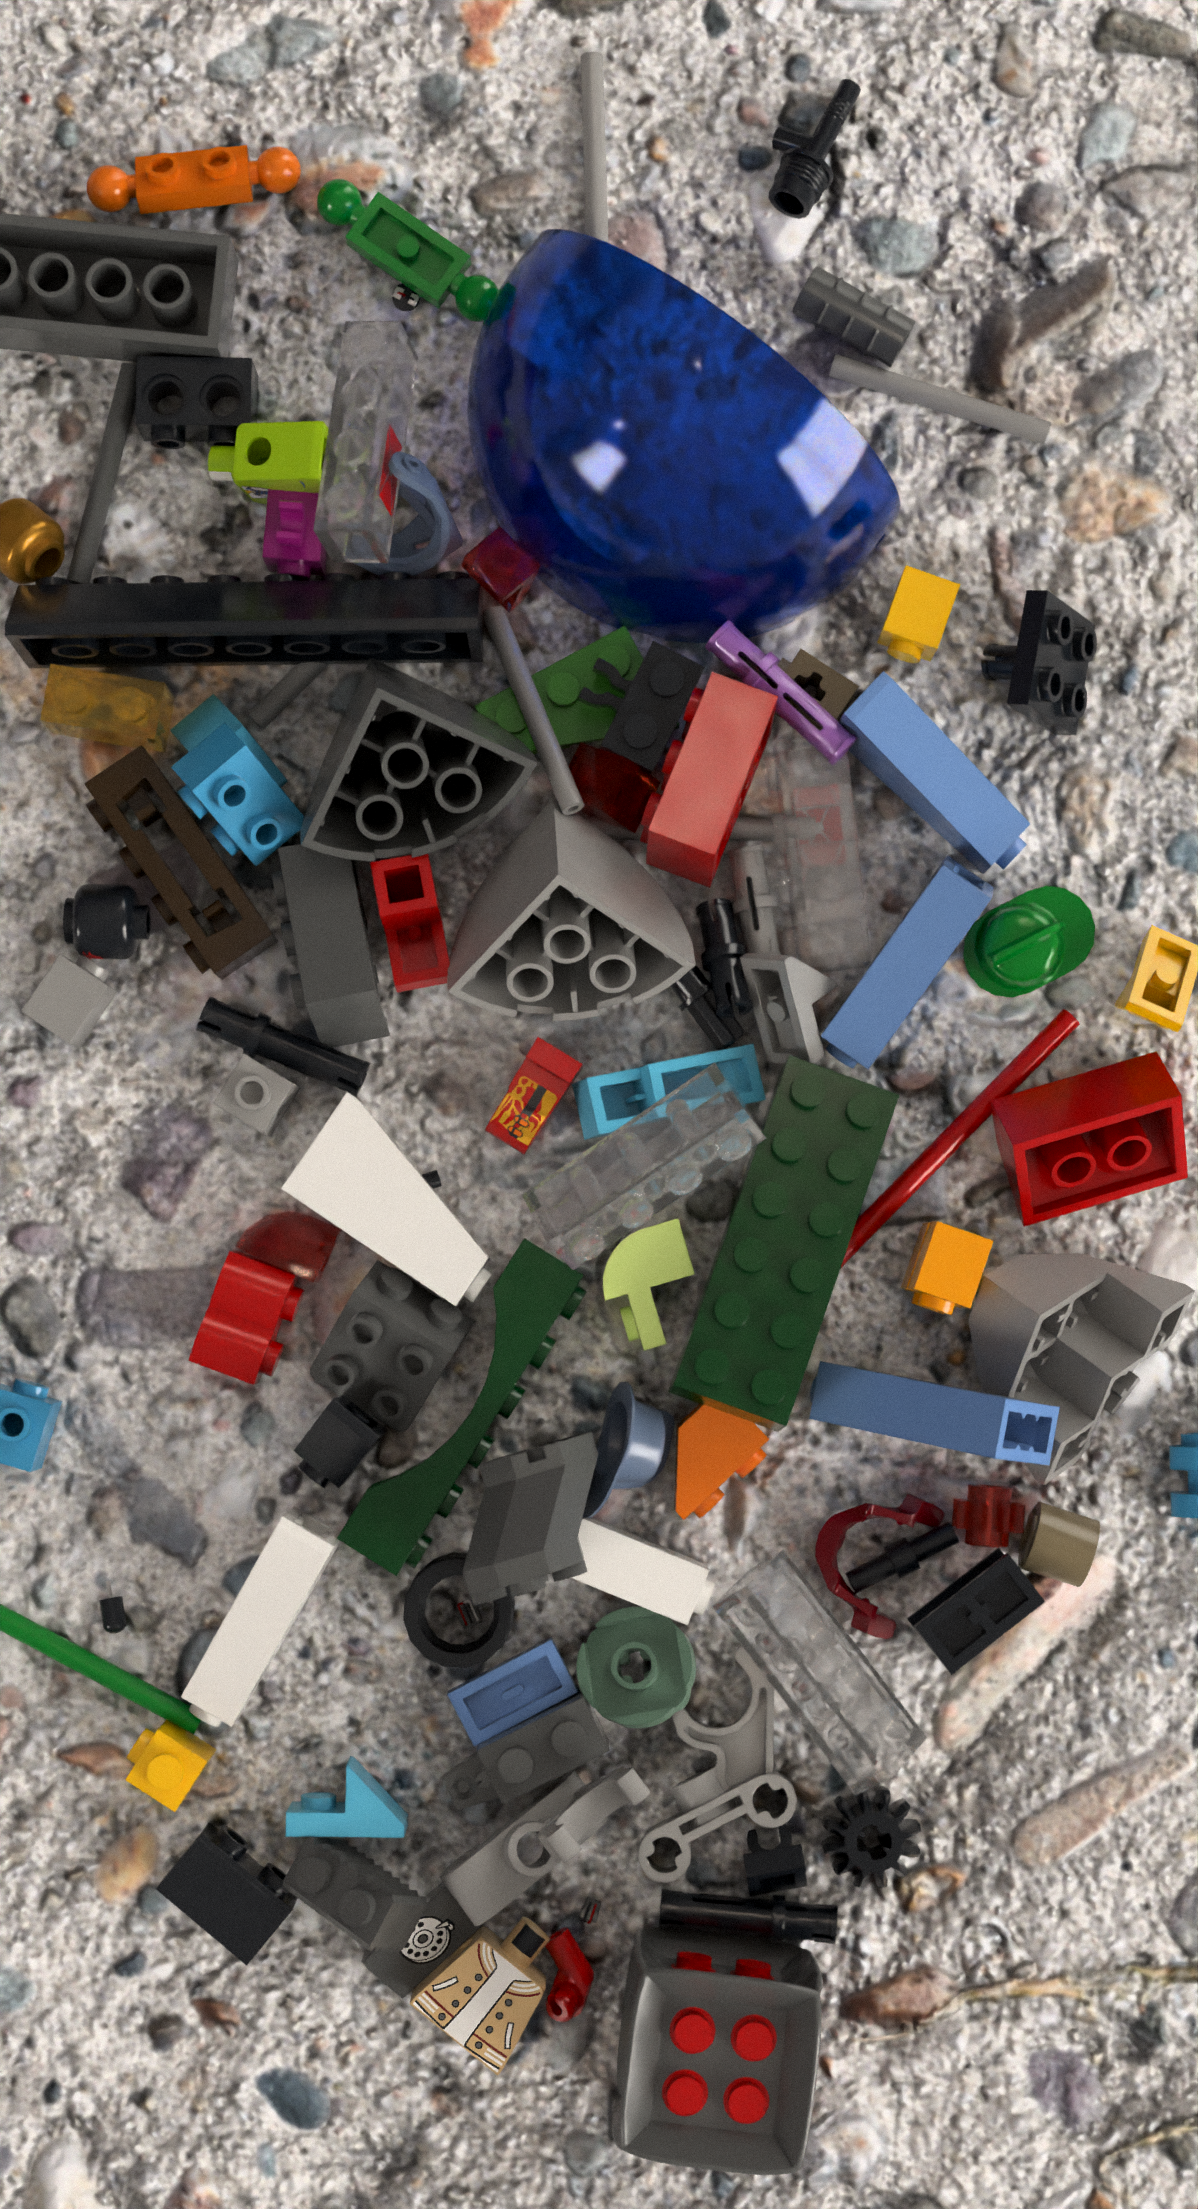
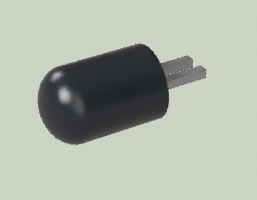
M106 1581L108 1599L99 1600L102 1623L106 1632L115 1634L121 1632L126 1627L123 1597H113L111 1581Z

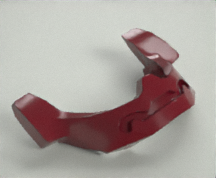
M907 1494L902 1504L898 1507L864 1503L834 1514L826 1521L818 1534L815 1558L828 1590L853 1608L854 1615L851 1627L877 1638L889 1639L894 1635L896 1622L878 1611L879 1607L870 1603L868 1598L858 1597L846 1584L839 1572L837 1552L844 1543L847 1530L856 1523L873 1518H892L896 1520L898 1525L905 1524L912 1528L915 1523L935 1528L940 1525L945 1516L942 1509L915 1495Z

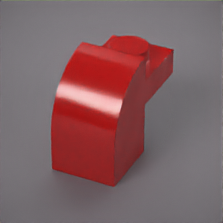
M425 854L412 858V855L370 862L379 915L386 935L397 993L447 983L448 968L450 966L449 953L429 855Z

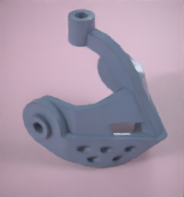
M396 452L388 463L390 476L393 474L398 479L396 493L408 501L417 511L418 515L400 533L389 537H382L362 529H354L351 533L344 535L339 547L344 556L352 563L377 575L388 572H402L414 576L434 567L460 548L463 544V539L440 487L429 469L418 458L408 453ZM370 455L364 462L367 481L375 487H380L384 462L382 455ZM431 540L425 548L416 549L415 546L417 544Z

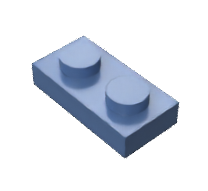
M550 1637L450 1689L447 1695L475 1747L576 1694L578 1687L553 1638Z

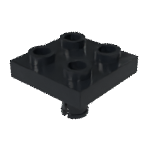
M1027 590L1017 646L988 644L983 650V655L994 656L995 661L981 660L983 676L989 681H996L997 679L1011 680L1007 699L1009 706L1055 735H1076L1079 718L1083 716L1087 706L1085 681L1088 664L1093 660L1097 649V637L1094 631L1095 624L1048 590Z

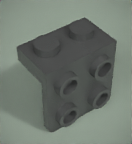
M377 1260L353 1291L311 1365L310 1374L315 1381L339 1396L345 1395L360 1409L398 1432H404L413 1423L447 1364L466 1338L475 1320L463 1314L457 1306H454L447 1300L439 1299L413 1283L402 1271L389 1268Z

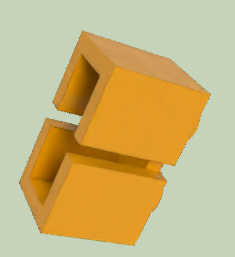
M939 1221L922 1223L901 1289L914 1293L911 1304L943 1315L944 1313L952 1315L954 1307L971 1308L993 1240Z

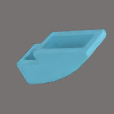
M754 1044L651 1063L639 1068L588 1077L572 1084L584 1140L766 1100Z

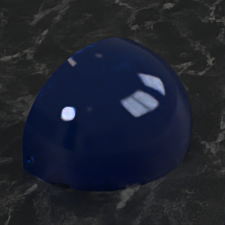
M549 229L538 234L516 263L495 296L486 314L475 345L468 381L467 421L470 446L477 474L491 513L495 516L517 556L540 581L562 599L585 614L614 628L619 629L626 626L627 630L665 638L664 641L707 643L713 634L728 620L734 623V626L747 638L754 637L787 625L805 612L823 602L827 603L852 582L893 529L900 511L898 491L884 464L850 421L806 377L754 333L702 295L652 264L592 236L571 230Z

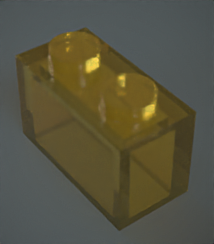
M50 664L40 721L53 734L135 748L143 745L147 750L165 752L175 696L164 682Z

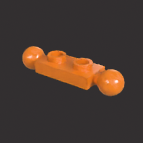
M247 145L214 147L177 153H158L150 156L135 157V174L127 175L122 169L113 165H104L96 168L88 178L87 194L91 203L96 208L109 213L122 210L131 198H137L140 214L253 202L252 185L261 184L264 189L275 194L291 191L300 179L301 167L295 154L289 149L280 146L266 149L260 154L257 161H250Z

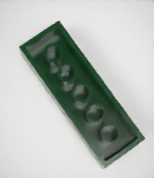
M789 1055L780 1071L668 1390L669 1393L751 1421L776 1432L787 1426L899 1094Z

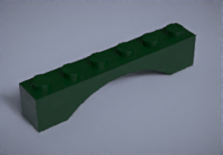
M523 1239L493 1287L496 1309L494 1352L486 1382L471 1413L454 1435L428 1458L401 1474L373 1483L366 1490L337 1537L338 1540L397 1576L404 1563L413 1569L416 1568L433 1540L424 1534L425 1529L435 1513L444 1519L447 1518L464 1490L455 1484L458 1476L466 1464L477 1470L495 1439L485 1434L497 1414L508 1420L526 1391L516 1383L527 1365L529 1364L539 1370L557 1341L547 1335L559 1315L570 1320L587 1293L585 1289L578 1286L584 1276L583 1274L527 1239Z

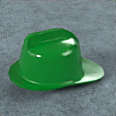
M1043 886L1029 890L1001 904L975 921L965 938L963 958L968 974L985 991L995 996L1012 998L1030 993L1056 980L1084 962L1091 951L1095 936V924L1091 910L1078 895L1065 888Z

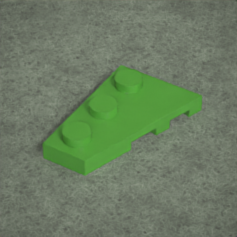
M625 625L531 675L561 749L604 739L615 717V712L607 707L594 708L578 701V697L583 687H586L595 694L609 692L619 698H624L621 692L610 687L609 680L605 676L593 672V667L599 657L615 666L624 679L630 681L635 678L644 659ZM511 687L475 705V710L478 713L488 717L500 727L509 731L523 742L533 754L538 753ZM679 722L677 723L674 730L679 729Z

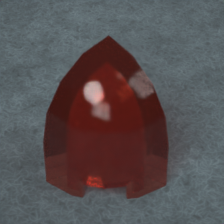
M287 1211L266 1215L246 1228L235 1246L246 1253L311 1282H320L342 1229L309 1215Z

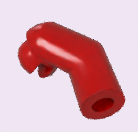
M564 1927L550 1935V1940L545 1945L558 1967L550 1994L545 2001V2007L548 2015L553 2020L561 2023L568 2022L583 2011L594 1980L593 1969L568 1927Z

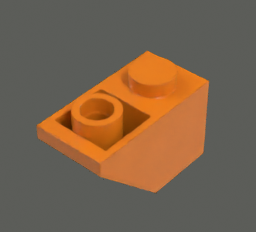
M698 1404L677 1424L674 1509L683 1520L692 1512L698 1518L703 1517L723 1498L725 1494L719 1487L734 1472L741 1478H744L767 1456L761 1447L769 1438L755 1423L707 1405Z

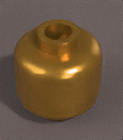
M13 498L1 503L0 572L18 584H30L39 578L53 576L62 565L65 556V538L61 526L38 506L25 498Z

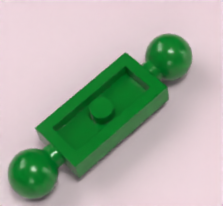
M333 179L321 187L317 196V208L322 218L335 226H345L348 224L353 226L345 236L347 246L438 309L449 294L455 296L458 311L470 321L483 322L495 315L500 305L499 289L486 276L473 275L466 277L464 275L471 265V256L380 192H377L366 207L362 204L359 190L350 181Z

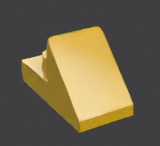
M1151 925L1142 940L1132 976L1114 1006L1159 1027L1178 1032L1183 1025L1198 972V945Z

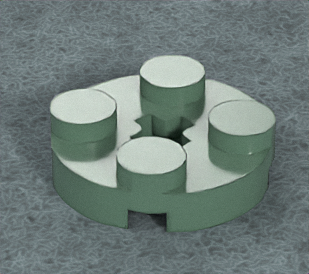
M625 1607L608 1613L594 1625L597 1628L589 1635L587 1642L582 1643L578 1652L576 1671L578 1684L584 1698L602 1717L627 1728H648L668 1720L675 1712L682 1710L688 1704L691 1697V1688L696 1676L695 1655L688 1637L670 1618L643 1607ZM634 1652H640V1656L644 1661H651V1670L644 1673V1680L635 1683L631 1676H623L621 1673L622 1666L630 1664V1654Z

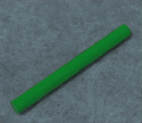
M0 1604L1 1632L193 1735L195 1734L202 1720L189 1711L190 1705Z

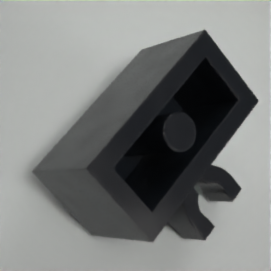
M655 641L652 642L635 678L630 681L624 679L615 666L598 657L593 667V672L605 676L609 680L610 687L621 692L624 698H619L609 692L595 694L586 687H583L578 697V701L594 708L607 707L615 712V717L597 754L649 779L705 667Z

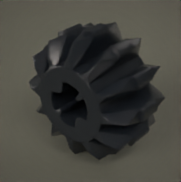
M859 1785L855 1787L854 1793L857 1804L850 1806L842 1796H837L834 1799L838 1811L843 1815L842 1818L832 1815L823 1817V1827L836 1835L824 1839L821 1842L822 1849L825 1854H838L832 1863V1868L837 1875L844 1874L853 1868L852 1882L854 1886L862 1887L867 1880L869 1872H873L877 1886L885 1888L888 1883L885 1870L892 1867L898 1876L904 1878L908 1874V1869L900 1859V1856L903 1855L911 1858L919 1856V1846L907 1838L921 1832V1826L916 1819H904L911 1808L906 1799L896 1800L889 1806L890 1791L887 1787L880 1786L872 1802L869 1801L865 1787ZM869 1825H875L880 1834H885L884 1838L879 1835L877 1836L880 1844L873 1848H867L863 1839H857L858 1835L865 1837L863 1828Z

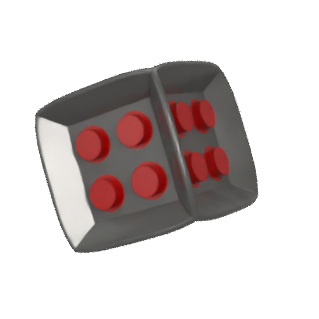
M659 1927L637 1929L634 1934V1945L628 1966L617 2057L618 2096L614 2103L612 2116L613 2136L616 2146L620 2150L643 2159L683 2167L753 2175H781L798 2172L801 2169L810 2134L821 2042L822 2013L820 1993L823 1980L814 1954L810 1950L802 1949L782 1941V1944L770 1943L769 1938L753 1935L702 1932L689 1929H661Z

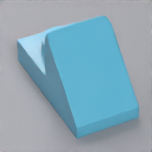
M350 1756L346 1765L345 1802H336V1794L310 1792L302 1794L301 1801H292L286 1811L285 1837L404 1838L408 1827V1814L355 1757Z

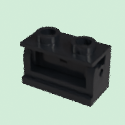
M998 1547L907 1619L941 1664L952 1675L1045 1601L1008 1553L1004 1555Z
M209 1821L201 1834L197 1836L167 1872L156 1890L247 1966L290 1914L298 1898L283 1887V1880L286 1874L281 1869L271 1863H267L263 1867L246 1853L249 1845L237 1832L225 1825L218 1829Z

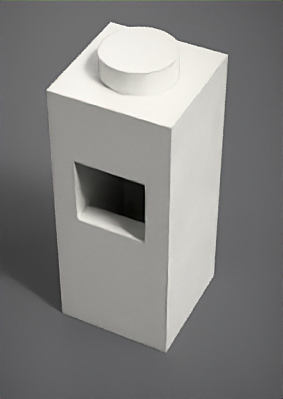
M582 1517L578 1537L588 1572L571 1577L572 1579L685 1625H688L693 1612L703 1615L715 1582L706 1579L709 1573L707 1564L595 1518Z

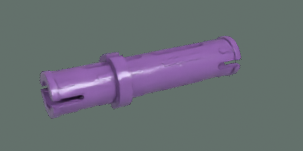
M730 620L725 622L705 645L709 652L717 656L742 680L741 683L778 696L775 712L813 747L820 751L831 765L836 764L858 739L778 666L780 661L778 657L772 652L768 654L763 653ZM745 656L753 665H755L759 669V671H761L767 678H769L777 686V688H772L756 671H754L749 665H747L740 657ZM785 697H789L791 700H793L823 729L818 730L787 700H785Z

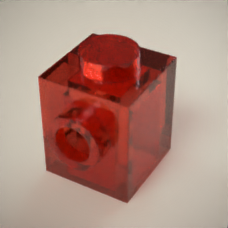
M580 743L569 764V769L584 803V807L580 811L589 817H594L608 824L636 833L652 792L657 791L661 782L629 759L584 743Z

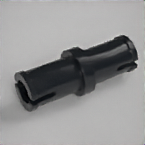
M715 898L713 900L717 921H715L713 911H710L708 900L696 907V915L699 918L705 951L701 954L703 969L710 973L716 1003V1015L721 1018H735L731 995H733L735 1006H738L740 1016L749 1013L753 1009V1003L750 1000L740 957L746 954V948L738 942L732 913V902L725 898Z

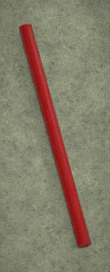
M1062 1009L859 1216L841 1268L992 1115L991 1100L1012 1094L1080 1025L1070 1012Z

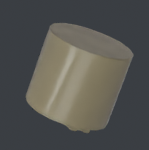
M1038 1501L1028 1515L1024 1532L1020 1538L1018 1567L1080 1587L1084 1583L1094 1560L1099 1541L1100 1522Z

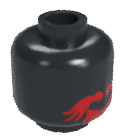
M85 884L77 889L74 898H66L63 910L65 942L67 944H74L76 951L81 956H86L89 959H127L135 954L139 939H149L150 907L149 905H139L138 896L130 885Z

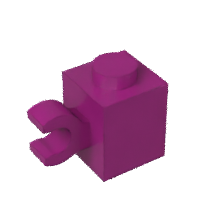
M268 489L262 557L269 572L294 575L298 577L299 581H310L311 575H325L331 513L326 494Z

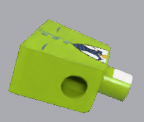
M323 421L242 423L236 430L235 446H211L208 455V471L213 481H234L253 502L259 504H267L268 489L326 494L331 510H346L351 455Z

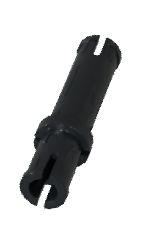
M210 996L199 1018L202 1021H199L197 1024V1031L204 1032L243 1049V1054L253 1059L257 1054L309 1077L333 1085L355 1097L358 1096L367 1076L366 1072L370 1068V1062L349 1056L303 1035L284 1029L279 1025L271 1023L272 1017L261 1012L257 1017L218 1001L214 997Z
M662 1889L659 1928L754 1935L757 1937H768L770 1943L782 1944V1939L809 1940L835 1944L838 1906L834 1904H806L785 1901V1895L773 1894L771 1900L705 1893H685Z

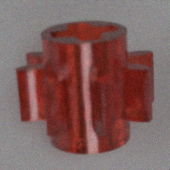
M968 1484L967 1499L953 1498L952 1526H955L956 1529H965V1544L983 1547H1009L1010 1532L1024 1533L1025 1505L1011 1502V1487Z

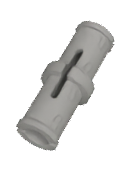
M750 845L731 849L728 851V857L731 861L737 901L732 902L733 915L740 916L746 953L782 955L779 950L773 909L778 908L777 895L770 894L763 853L765 852L764 846ZM751 881H752V884H753L755 904H754V902H753V896H752V890H751V884H750ZM755 906H756V908H757V914H758V920H759V926H760L759 930H758V926H757V920H756V914H755V913H756Z

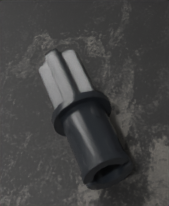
M697 965L670 986L682 1002L679 1006L680 1010L684 1011L687 1009L717 1050L728 1048L743 1036L744 1029L736 1018H721L716 1015L712 983L707 980Z

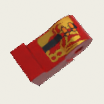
M537 1037L526 1055V1059L508 1086L509 1089L491 1117L485 1131L520 1153L526 1154L583 1069V1064Z

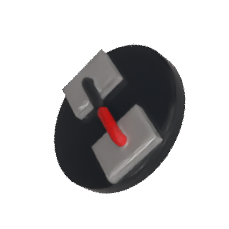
M400 284L392 293V301L397 309L411 311L418 306L420 296L404 284Z

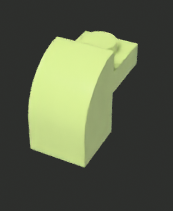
M678 1218L646 1227L630 1234L616 1246L605 1265L602 1280L604 1300L627 1295L630 1305L619 1308L629 1342L640 1339L644 1351L666 1344L650 1287L695 1275Z

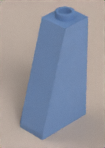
M884 671L843 713L839 723L858 738L848 751L982 874L994 863L1004 870L1027 845L1019 836L1030 825L1028 820Z
M947 855L825 1027L821 1037L830 1042L826 1050L833 1057L848 1067L854 1068L859 1063L869 1070L990 902L994 887Z
M820 1361L818 1374L813 1380L810 1390L812 1406L809 1419L993 1459L1050 1465L1060 1407Z

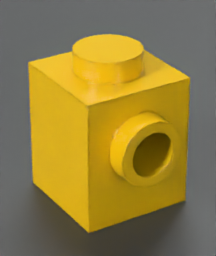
M906 565L897 584L877 643L887 646V653L901 661L919 663L920 659H924L930 662L938 649L960 584Z
M166 1720L155 1733L147 1728L142 1732L126 1757L135 1765L125 1780L173 1812H176L217 1749L192 1733Z

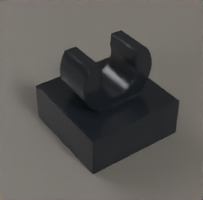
M786 1824L779 1826L780 1844L770 1850L764 1849L759 1845L756 1829L748 1831L747 1846L749 1854H743L750 1897L807 1886L801 1844L792 1845V1835Z

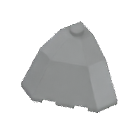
M1080 1253L1021 1254L997 1268L991 1266L982 1273L975 1294L977 1297L968 1318L978 1380L985 1393L1060 1407L1050 1465L1026 1463L1037 1481L1045 1485L1080 1459L1091 1444L1089 1440L1103 1409L1114 1415L1139 1383L1140 1378L1132 1373L1139 1363L1158 1350L1163 1352L1177 1334L1195 1290L1184 1283Z

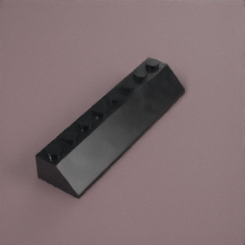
M459 571L441 572L436 575V579H413V576L407 573L388 572L379 575L378 580H356L355 576L350 574L329 573L323 575L321 581H299L298 577L294 575L271 574L264 577V581L242 582L241 578L225 574L210 576L207 578V582L184 583V579L170 575L152 577L150 583H127V580L120 577L101 576L94 578L93 584H70V581L63 578L43 577L37 579L35 585H18L5 622V637L29 668L297 665L308 662L368 664L370 658L382 663L483 662V594L480 578H470L469 574Z

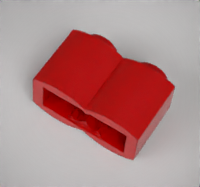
M236 1250L229 1251L188 1361L252 1385L259 1383L263 1374L272 1377L284 1348V1344L275 1341L283 1319L293 1322L305 1290L296 1287L300 1274Z

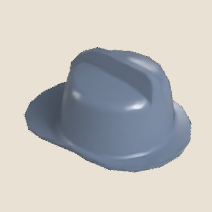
M626 1381L619 1382L613 1390L607 1405L602 1432L596 1444L598 1457L583 1518H592L597 1514L609 1498L612 1489L640 1488L653 1481L663 1470L669 1456L675 1424L673 1415L667 1411L656 1409L651 1405L635 1400L633 1389Z

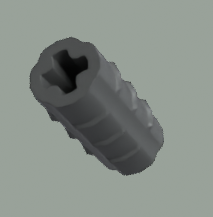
M818 266L810 274L792 311L794 314L814 324L815 329L821 328L839 338L840 342L844 341L864 352V356L869 355L889 367L895 362L916 322L893 309V305L888 306L870 296L868 291L863 292L845 282L843 277L838 278Z

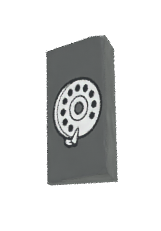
M443 1882L426 1896L427 1907L406 1946L400 1952L396 1950L394 1952L390 1950L388 1952L385 1950L382 1952L377 1950L375 1952L373 1949L364 1952L361 1962L402 1999L485 1924L474 1926Z

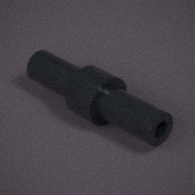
M947 1522L910 1541L903 1537L885 1546L886 1553L846 1572L845 1575L854 1593L857 1594L895 1574L900 1579L921 1569L919 1562L958 1544L959 1539L950 1522Z

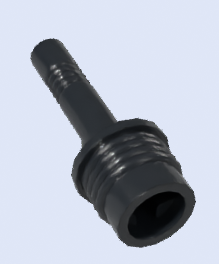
M843 79L840 82L813 135L780 126L775 130L772 147L784 153L781 157L779 169L774 176V184L769 191L768 198L771 204L784 215L797 219L805 218L809 215L813 205L820 200L824 190L833 182V172L825 162V158L861 92L860 86L850 79Z

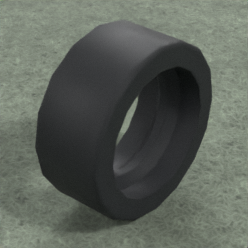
M453 1552L433 1559L416 1574L404 1600L403 1621L410 1641L425 1658L443 1667L468 1668L487 1661L503 1647L513 1627L515 1599L511 1596L509 1586L505 1587L507 1596L493 1600V1620L487 1632L478 1640L467 1644H450L438 1638L430 1629L425 1616L426 1599L431 1589L442 1579L454 1575L463 1576L462 1571L467 1553Z

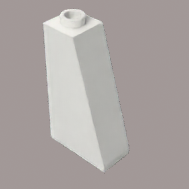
M346 1092L281 1189L454 1306H458L464 1297L473 1303L492 1276V1273L484 1269L490 1257L363 1103Z
M295 1506L281 1517L181 1695L183 1699L192 1703L189 1711L194 1716L215 1727H219L222 1721L231 1727L234 1725L341 1541L337 1539L340 1532Z

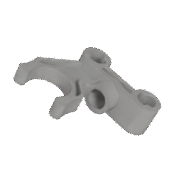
M750 1645L740 1646L735 1651V1660L749 1675L752 1686L751 1703L742 1717L730 1725L711 1727L694 1720L685 1708L672 1715L678 1737L697 1749L713 1752L717 1757V1762L712 1767L673 1786L670 1790L681 1812L654 1825L643 1836L639 1845L638 1860L644 1873L656 1882L668 1883L684 1875L691 1860L692 1847L690 1842L747 1813L756 1824L762 1827L775 1828L789 1821L796 1810L797 1797L793 1784L787 1776L773 1770L774 1686L759 1666L755 1649ZM768 1783L773 1791L783 1788L786 1792V1803L777 1813L771 1814L766 1806L759 1809L755 1807L753 1795L762 1784ZM667 1837L678 1843L681 1849L675 1853L674 1866L668 1868L660 1867L651 1860L650 1856L655 1852L656 1839Z
M622 1766L586 1785L573 1769L546 1786L528 1807L486 1841L473 1847L456 1859L442 1872L440 1879L474 1926H479L499 1913L542 1876L551 1872L559 1862L563 1861V1863H566L582 1850L580 1845L608 1821L609 1814L628 1803H631L633 1806L637 1805L651 1792L633 1767L625 1768ZM535 1831L543 1844V1851L537 1862L531 1865H524L518 1858L517 1845L523 1835Z

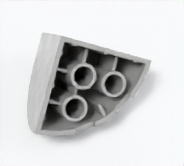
M553 798L505 850L474 896L461 922L452 947L447 976V990L449 993L470 1004L510 1017H516L517 1011L552 1014V1021L579 1020L601 1016L600 1009L633 999L635 1005L641 1003L678 981L696 963L692 941L685 923L670 898L656 880L629 852L600 829L576 813L564 815L558 801Z

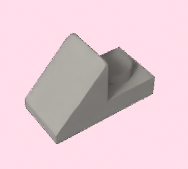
M746 953L740 957L767 1062L785 1064L789 1055L813 1064L824 1058L825 1053L812 1004L836 988L837 982L793 956Z

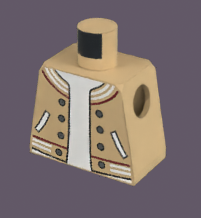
M526 1917L520 1919L505 1940H502L488 1927L483 1925L413 1989L410 2005L496 2075H499L545 1992L546 1976L532 1962L550 1939L538 1925Z

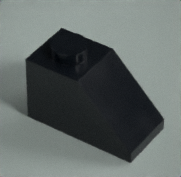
M342 1394L329 1403L295 1448L294 1452L303 1458L298 1467L321 1487L325 1488L329 1482H332L336 1487L340 1488L388 1430Z

